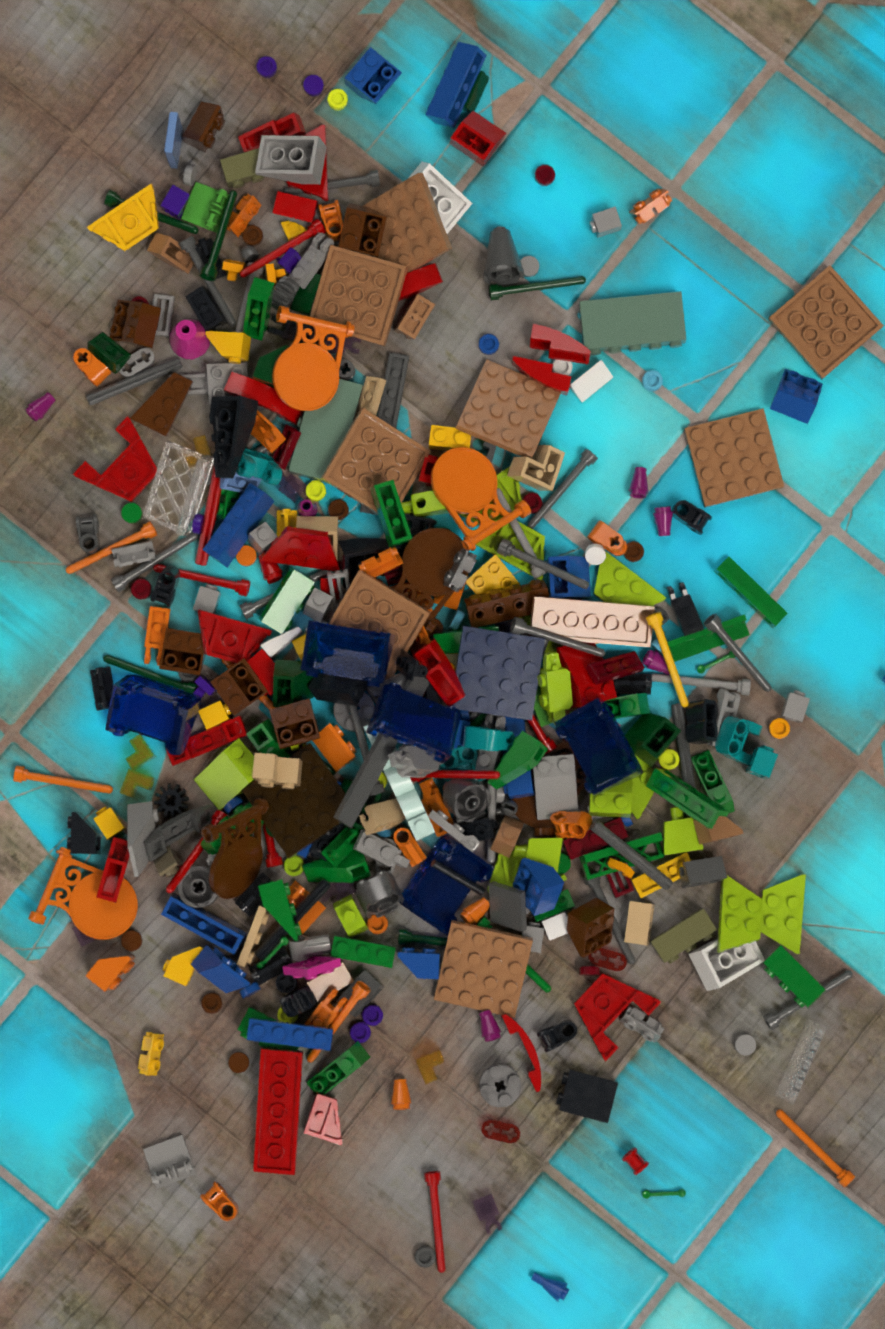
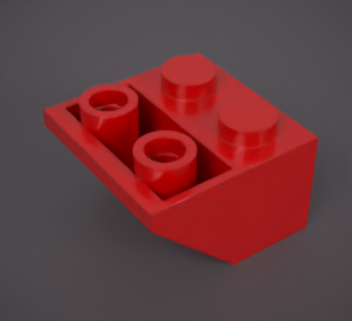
M472 111L450 138V144L484 167L507 133L475 111Z

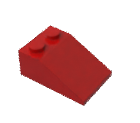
M582 642L597 647L595 643ZM568 646L556 648L561 667L566 668L570 672L573 705L570 708L585 707L617 697L613 680L595 685L586 669L588 664L603 660L602 657Z

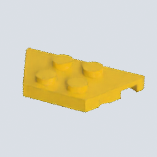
M149 184L87 226V229L100 235L108 242H112L124 251H127L158 230L159 222L153 184Z

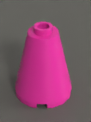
M195 319L180 321L173 327L170 333L171 348L176 355L188 360L204 355L210 346V340L205 335L206 331L200 321Z

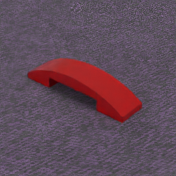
M231 372L223 391L233 396H243L256 400L259 406L278 414L280 418L295 425L298 424L299 417L304 412L286 405L279 398L274 388L238 373Z
M238 716L209 730L168 745L165 749L172 766H175L232 743L238 738H243L247 736V731L241 716Z
M503 1014L501 1016L510 1035L518 1032L534 1066V1069L527 1071L536 1092H539L541 1089V1068L536 1050L523 1028L512 1017Z

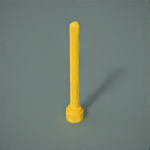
M661 612L653 613L645 617L647 624L654 628L682 707H687L689 702L661 626L663 625V616Z

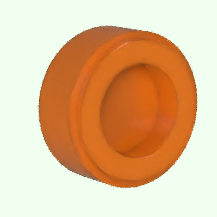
M245 545L242 546L236 555V559L240 565L248 567L255 563L257 554L254 548Z
M371 915L372 918H369L367 922L368 929L374 934L385 932L388 927L387 918L385 916L377 918L376 915Z

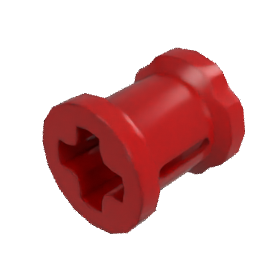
M636 1147L632 1148L622 1157V1161L628 1163L634 1170L633 1173L635 1175L639 1174L649 1165L637 1153L638 1149Z

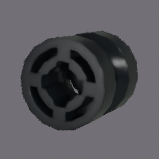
M281 973L276 979V987L282 993L292 992L297 986V978H293L291 975Z

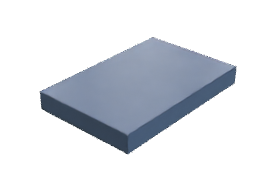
M177 112L169 113L164 149L169 166L178 169L183 136V127Z

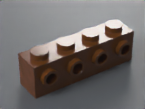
M535 579L528 584H515L507 589H494L487 594H473L469 598L464 599L471 627L478 628L514 619V617L519 618L531 615L533 596L549 597L545 581Z

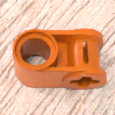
M338 199L334 203L318 204L327 237L333 239L334 242L340 241L343 221ZM337 226L340 228L338 233L330 232L332 227Z
M80 348L75 351L73 359L76 366L96 387L112 373L89 350ZM80 356H82V357H85V356H86L87 362H84V361H81V362H80L79 357H80Z
M600 520L587 536L594 544L602 545L605 550L615 556H621L627 551L628 545L623 536Z
M558 811L550 817L551 822L555 826L556 830L554 833L557 838H583L593 822L591 815L584 811Z
M215 1181L205 1194L200 1195L204 1203L222 1220L230 1221L237 1216L239 1211L237 1203L218 1182ZM225 1205H230L233 1208L232 1216L224 1214L223 1207Z

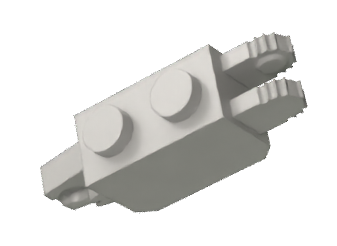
M405 744L400 746L398 751L388 755L391 767L397 768V772L401 777L424 778L433 771H437L439 764L441 765L446 762L442 752L434 751L433 747L422 745L411 746V744Z

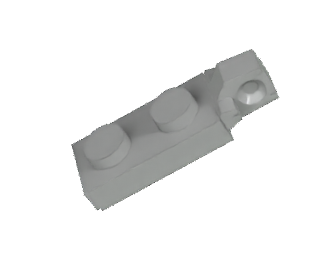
M432 810L428 815L430 819L471 852H474L480 845V842L474 835L465 836L462 834L465 830L457 823L452 826L446 820L449 817L442 811L438 810L436 813Z
M361 830L353 847L354 850L386 867L395 868V865L401 868H407L410 860L400 856L402 851L373 834L366 835L365 830Z

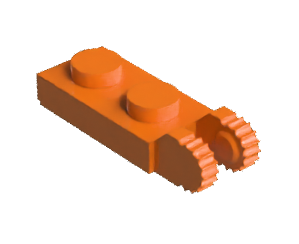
M153 606L149 608L144 645L146 647L144 664L150 663L151 648L158 649L156 662L160 666L166 628H169L171 613L169 608Z
M333 989L326 999L322 1000L305 1022V1025L329 1027L348 999L346 997L342 998L334 1007L330 1002L337 996L338 990Z

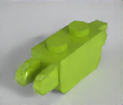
M557 652L544 653L543 668H540V674L537 676L538 685L541 688L539 702L542 709L547 711L548 721L561 727L566 720L565 710L570 709L573 705L570 672L566 668L561 667L559 654Z

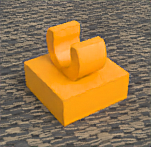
M225 259L222 269L228 270L227 280H237L238 272L240 273L245 268L246 263Z
M274 263L266 264L267 281L273 282L274 288L277 281L286 276L285 269L275 270Z

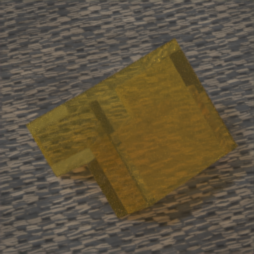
M202 435L193 438L196 451L184 454L189 470L213 464L214 461L206 436Z
M139 734L130 740L136 752L126 758V761L132 770L136 771L157 757L143 735Z
M128 769L119 793L134 798L138 787L151 791L155 778Z
M440 1048L415 1059L425 1084L438 1079L433 1067L445 1062Z

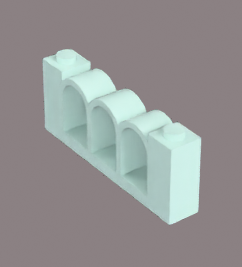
M382 718L364 726L371 745H373L384 724ZM389 759L383 770L416 841L434 834L435 830L411 779L401 777L397 772V768L391 767Z

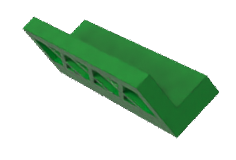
M730 557L714 571L772 628L776 627L788 614Z
M745 614L722 622V628L733 641L750 635L745 623L747 620ZM707 628L667 642L674 662L725 645L716 632L709 631Z
M655 768L646 784V787L709 829L713 828L719 816L727 817L730 812L669 770Z
M661 832L626 842L637 853L644 856L648 862L664 857L659 842L663 840ZM654 843L657 855L651 857L645 854L644 851L647 845ZM613 847L579 857L586 881L617 872L618 870H613L606 865L609 856L612 855L620 859V862L627 863L629 867L635 865L625 859L623 855L622 857L618 855L619 852ZM594 861L601 865L597 873L590 875L587 863Z

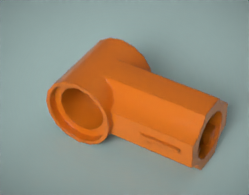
M400 827L395 830L393 834L394 842L405 858L410 860L409 864L412 868L427 858L407 828ZM400 831L408 833V840L404 843L397 840V833Z

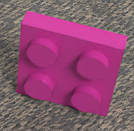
M315 955L307 960L283 966L284 975H291L293 978L305 977L306 980L315 979L318 977L317 974L334 972V968L341 966V960L336 957Z

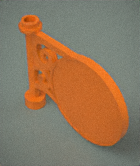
M279 306L276 321L284 324L287 320L294 321L297 325V331L293 343L279 355L275 362L272 374L275 391L279 398L293 409L300 411L319 409L331 401L338 389L339 369L345 338L353 336L355 327L349 321L343 325L289 312V307ZM303 324L313 326L314 336L312 339L306 338V333L310 336L312 335V330L310 328L303 329ZM328 334L335 335L338 340L335 360L327 351L335 348V339L333 337L326 338L327 341H330V346L324 343V338Z
M458 447L446 451L437 459L431 472V486L436 498L446 507L465 535L461 542L463 548L474 551L476 549L475 544L517 517H527L531 514V509L527 502L521 500L514 505L515 510L510 513L507 512L500 504L497 496V475L492 463L482 453L474 449ZM488 509H492L494 511L489 514L491 518H496L499 515V513L503 517L498 521H493L489 518L487 511ZM458 513L468 514V516L465 518L466 525L464 524ZM471 518H476V519L478 520V522H479V527H478V529H476V530H470V529L468 528V527L474 528V527L478 524L477 521H475L474 523L471 522Z
M60 847L59 850H56V853L59 854L36 912L31 911L28 920L44 925L47 917L43 914L46 907L51 905L59 907L68 913L76 928L90 938L109 940L125 933L133 924L138 909L137 896L131 884L123 878L116 903L96 898L103 870L72 859L70 850ZM70 866H77L92 872V874L81 879L80 871L71 869L68 872V877H72V874L75 873L77 878L74 881H70L66 878L65 871ZM68 886H75L72 893ZM55 888H62L67 892V897L64 899L59 897L63 895V892L58 891L55 895L56 900H50ZM69 901V907L66 906L64 903Z

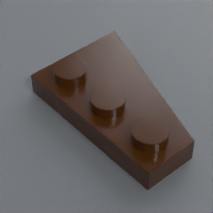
M174 372L130 419L167 437L194 381Z

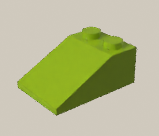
M238 738L194 779L218 810H223L230 800L242 794V790L256 781L252 778L254 755L243 741Z
M592 754L589 814L591 816L631 818L633 756Z

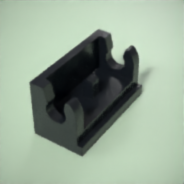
M201 286L185 296L205 331H215L217 326L227 324L208 288Z

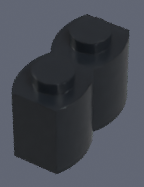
M702 699L689 702V705L686 707V719L688 722L686 726V739L688 743L700 745L716 742L718 737L716 723L718 707L716 701Z

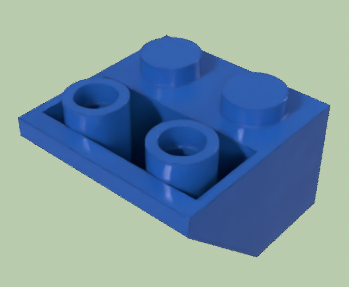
M370 47L346 75L345 85L361 98L377 104L402 72Z
M785 369L770 409L808 424L817 405L823 384L813 378L802 376L796 371Z
M548 557L547 563L589 583V587L583 589L548 573L550 597L565 599L591 598L589 563L585 557Z
M523 858L512 887L525 891L526 908L530 910L533 916L555 909L564 881L554 867Z
M206 945L191 963L198 973L225 993L247 987L250 984L245 978L247 974L238 967L239 965L231 958L225 957V954L216 947L213 950Z
M402 947V951H398V958L418 979H439L440 953H435L436 949L423 948V952H415V948Z

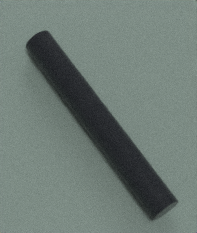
M436 859L432 861L431 867L480 896L484 894L485 888Z

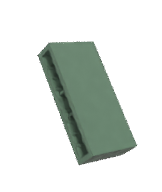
M681 292L579 302L582 343L591 351L590 356L600 355L603 351H609V354H616L624 349H629V352L641 351V348L649 347L650 350H657L665 345H670V348H678L686 342Z
M339 379L338 389L329 403L319 409L305 411L304 416L299 417L297 428L300 429L301 435L294 449L293 456H291L287 465L290 474L327 483L321 477L354 421L363 385Z

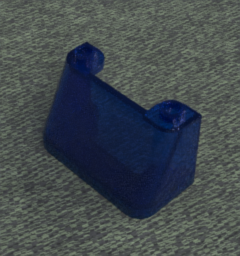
M309 620L301 670L306 671L307 676L318 677L320 673L367 681L368 686L379 687L380 683L384 684L395 635Z
M127 675L112 687L105 730L112 732L115 736H124V734L132 731L165 742V749L168 753L181 755L186 749L201 705V697L142 676Z
M390 682L381 689L366 733L376 736L377 733L384 734L385 738L392 737L427 751V755H435L433 760L443 764L451 758L462 715L456 707L443 706L401 689V686L397 683Z
M596 698L555 722L557 726L555 731L558 737L568 741L586 775L584 786L589 794L592 793L593 796L599 795L643 773L639 761L605 700Z
M443 835L435 843L427 858L402 892L404 901L403 903L399 901V903L448 936L451 921H457V917L454 914L471 890L431 867L432 861L436 859L475 883L477 881L480 883L488 881L495 867L451 837Z

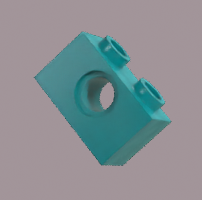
M765 745L753 749L752 758L747 766L746 773L763 779L770 778L778 754L773 753V748Z

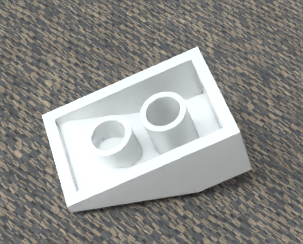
M421 162L409 178L417 173L424 174L443 226L448 234L472 205V202L430 163Z
M718 938L689 953L706 991L721 988L765 961L756 942L746 943L740 947L718 953Z

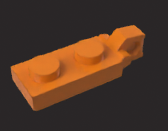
M431 778L419 783L423 792V799L421 801L427 815L432 810L436 813L440 810L449 817L446 821L453 826L454 822L443 803L441 792H439L440 790ZM429 818L437 837L448 833Z

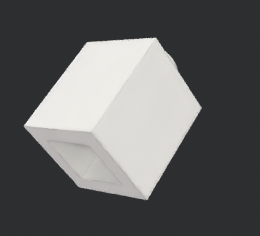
M565 912L541 921L549 941L568 933L566 930L568 915Z

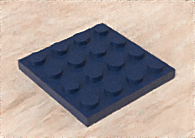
M462 626L455 673L461 683L465 697L449 708L532 721L538 686L537 676L540 674L545 638Z

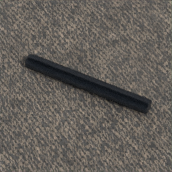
M322 879L295 908L297 914L293 915L295 924L302 919L331 887L327 880ZM280 925L258 948L255 955L260 960L265 959L277 946L281 938L288 934L286 930Z

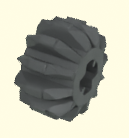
M286 276L279 280L273 290L272 308L278 310L279 306L289 307L299 290V284L295 280Z

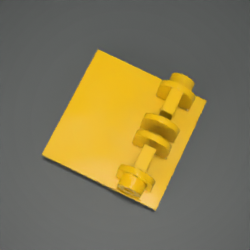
M496 554L466 580V585L475 594L480 595L487 594L494 589L503 590L511 585L520 584Z

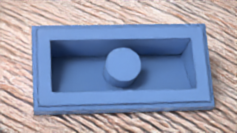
M235 473L234 478H221L220 488L243 493L249 483L258 488L261 478L254 476L245 478Z

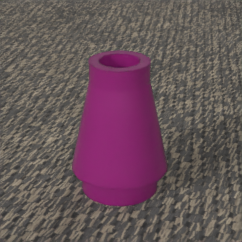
M47 392L45 395L27 404L28 407L25 411L35 422L39 419L42 420L56 400Z
M636 467L634 469L628 490L632 498L643 499L649 493L647 469L644 467Z
M304 499L298 504L297 511L300 516H315L318 507L313 500ZM309 504L311 506L310 509L305 510L303 506Z
M671 506L655 507L653 516L658 536H670L673 516Z
M649 649L643 658L642 664L646 665L648 669L669 675L664 656L656 650L652 651Z
M487 1010L479 1013L481 1035L485 1042L501 1038V1030L491 1011Z

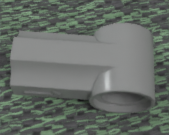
M328 934L313 937L300 935L297 941L292 937L289 938L292 961H304L309 956L331 953Z

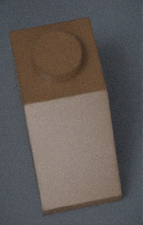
M156 233L147 249L148 252L161 261L189 274L194 264L189 253H186L185 250L182 251L178 242L167 235Z
M505 815L490 850L509 858L524 823Z
M724 816L718 817L712 829L705 827L697 820H693L699 845L743 834V830Z

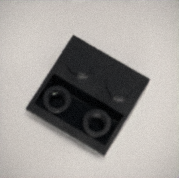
M71 812L67 822L68 829H71V837L67 838V849L70 850V854H101V833L82 813Z

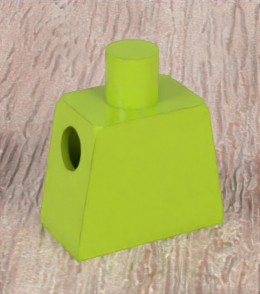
M433 490L412 494L411 501L401 502L404 514L414 513L417 517L449 513L446 507L436 498ZM426 501L425 506L421 508L422 503Z
M677 807L670 808L672 821L663 822V855L702 850L703 844L699 845L693 822L694 818L684 819L682 810Z
M529 838L527 847L515 845L513 857L527 858L554 867L558 873L563 838Z
M351 894L333 903L334 910L350 938L368 930V926Z

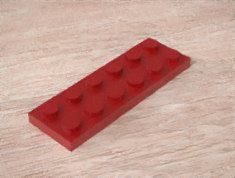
M261 1048L253 1172L295 1175L303 1050Z

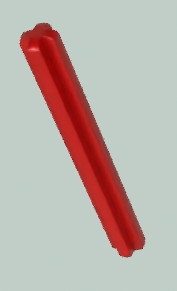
M213 468L195 560L197 565L206 566L209 555L203 551V548L213 536L222 490L220 488L221 478L215 477V468Z

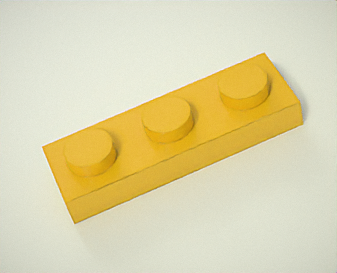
M685 852L656 868L674 882L680 879L679 867H683L682 863L691 861L688 853ZM645 873L631 880L640 898L662 888Z

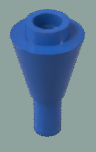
M536 1272L531 1280L542 1285L557 1302L560 1299L564 1300L569 1292V1289L566 1288L568 1283L550 1278L546 1279Z

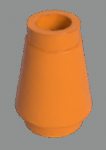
M482 897L462 909L463 912L460 916L465 923L476 925L490 908V903Z
M406 1079L394 1080L391 1100L393 1110L410 1109L412 1102Z

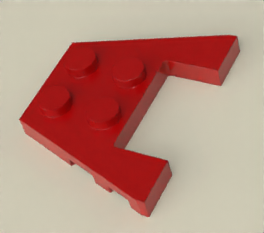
M127 416L115 429L130 443L102 475L86 461L73 475L89 484L129 502H133L160 472L131 419Z
M602 973L574 1002V1005L601 1056L607 1061L619 1048L603 1033L632 1001L648 1016L661 1001Z

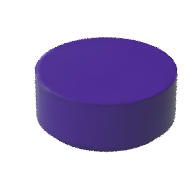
M264 56L258 60L256 67L261 77L270 78L275 75L277 65L272 57Z
M310 75L304 80L303 87L306 94L315 97L323 92L324 84L319 76Z
M197 513L192 523V532L194 534H201L204 514Z
M377 1005L367 1006L362 1014L364 1022L370 1026L378 1025L383 1019L382 1009Z
M357 1022L351 1027L350 1036L353 1041L364 1043L370 1038L371 1029L366 1023Z

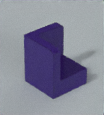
M172 185L160 206L164 212L180 220L183 215L182 209L190 195Z

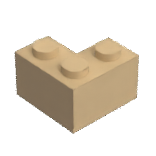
M538 445L532 459L529 457H513L507 476L539 491H553L565 452L550 445Z
M255 753L252 778L258 784H261L262 787L273 788L274 784L282 785L284 789H294V786H300L303 761L297 758L278 757L276 754Z

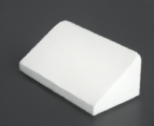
M600 360L570 384L569 388L583 403L609 382L613 375L604 362Z

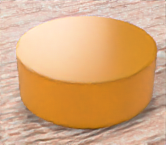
M774 719L769 725V733L776 739L785 738L790 732V725L785 719Z

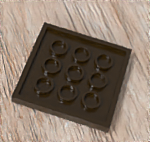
M311 743L289 757L303 761L300 786H294V789H284L282 785L274 784L273 788L262 787L261 784L255 781L242 790L252 806L258 798L265 799L268 802L269 809L265 814L261 815V819L289 859L341 823L334 818V815L346 793Z

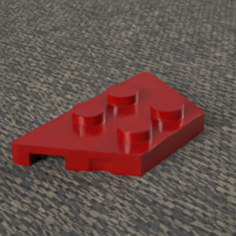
M321 125L303 135L319 136L326 145L325 125ZM327 149L321 184H299L287 181V186L300 189L309 195L318 196L324 201H329Z
M287 526L281 532V535L271 543V547L261 554V561L330 571L340 570L339 561L337 562L329 534L324 531Z
M198 609L203 651L206 655L238 663L243 658L248 661L251 654L258 650L260 643L266 636L272 634V630Z

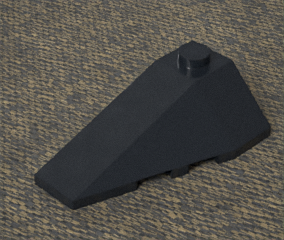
M212 396L209 420L213 424L214 431L211 439L215 442L216 451L213 454L216 478H234L256 422L258 401L243 396Z
M354 538L338 541L340 571L343 572V569H348L350 585L360 570L358 565L362 564L361 561H365L373 556L378 558L379 553L389 549L387 540L381 538ZM408 542L393 546L396 547L401 559ZM342 577L343 586L346 588L345 577Z

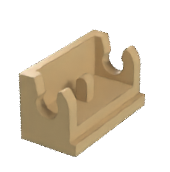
M397 798L365 807L366 814L369 817L368 821L364 814L360 815V821L366 830V835L395 828L406 819Z
M629 902L624 942L649 945L655 904Z

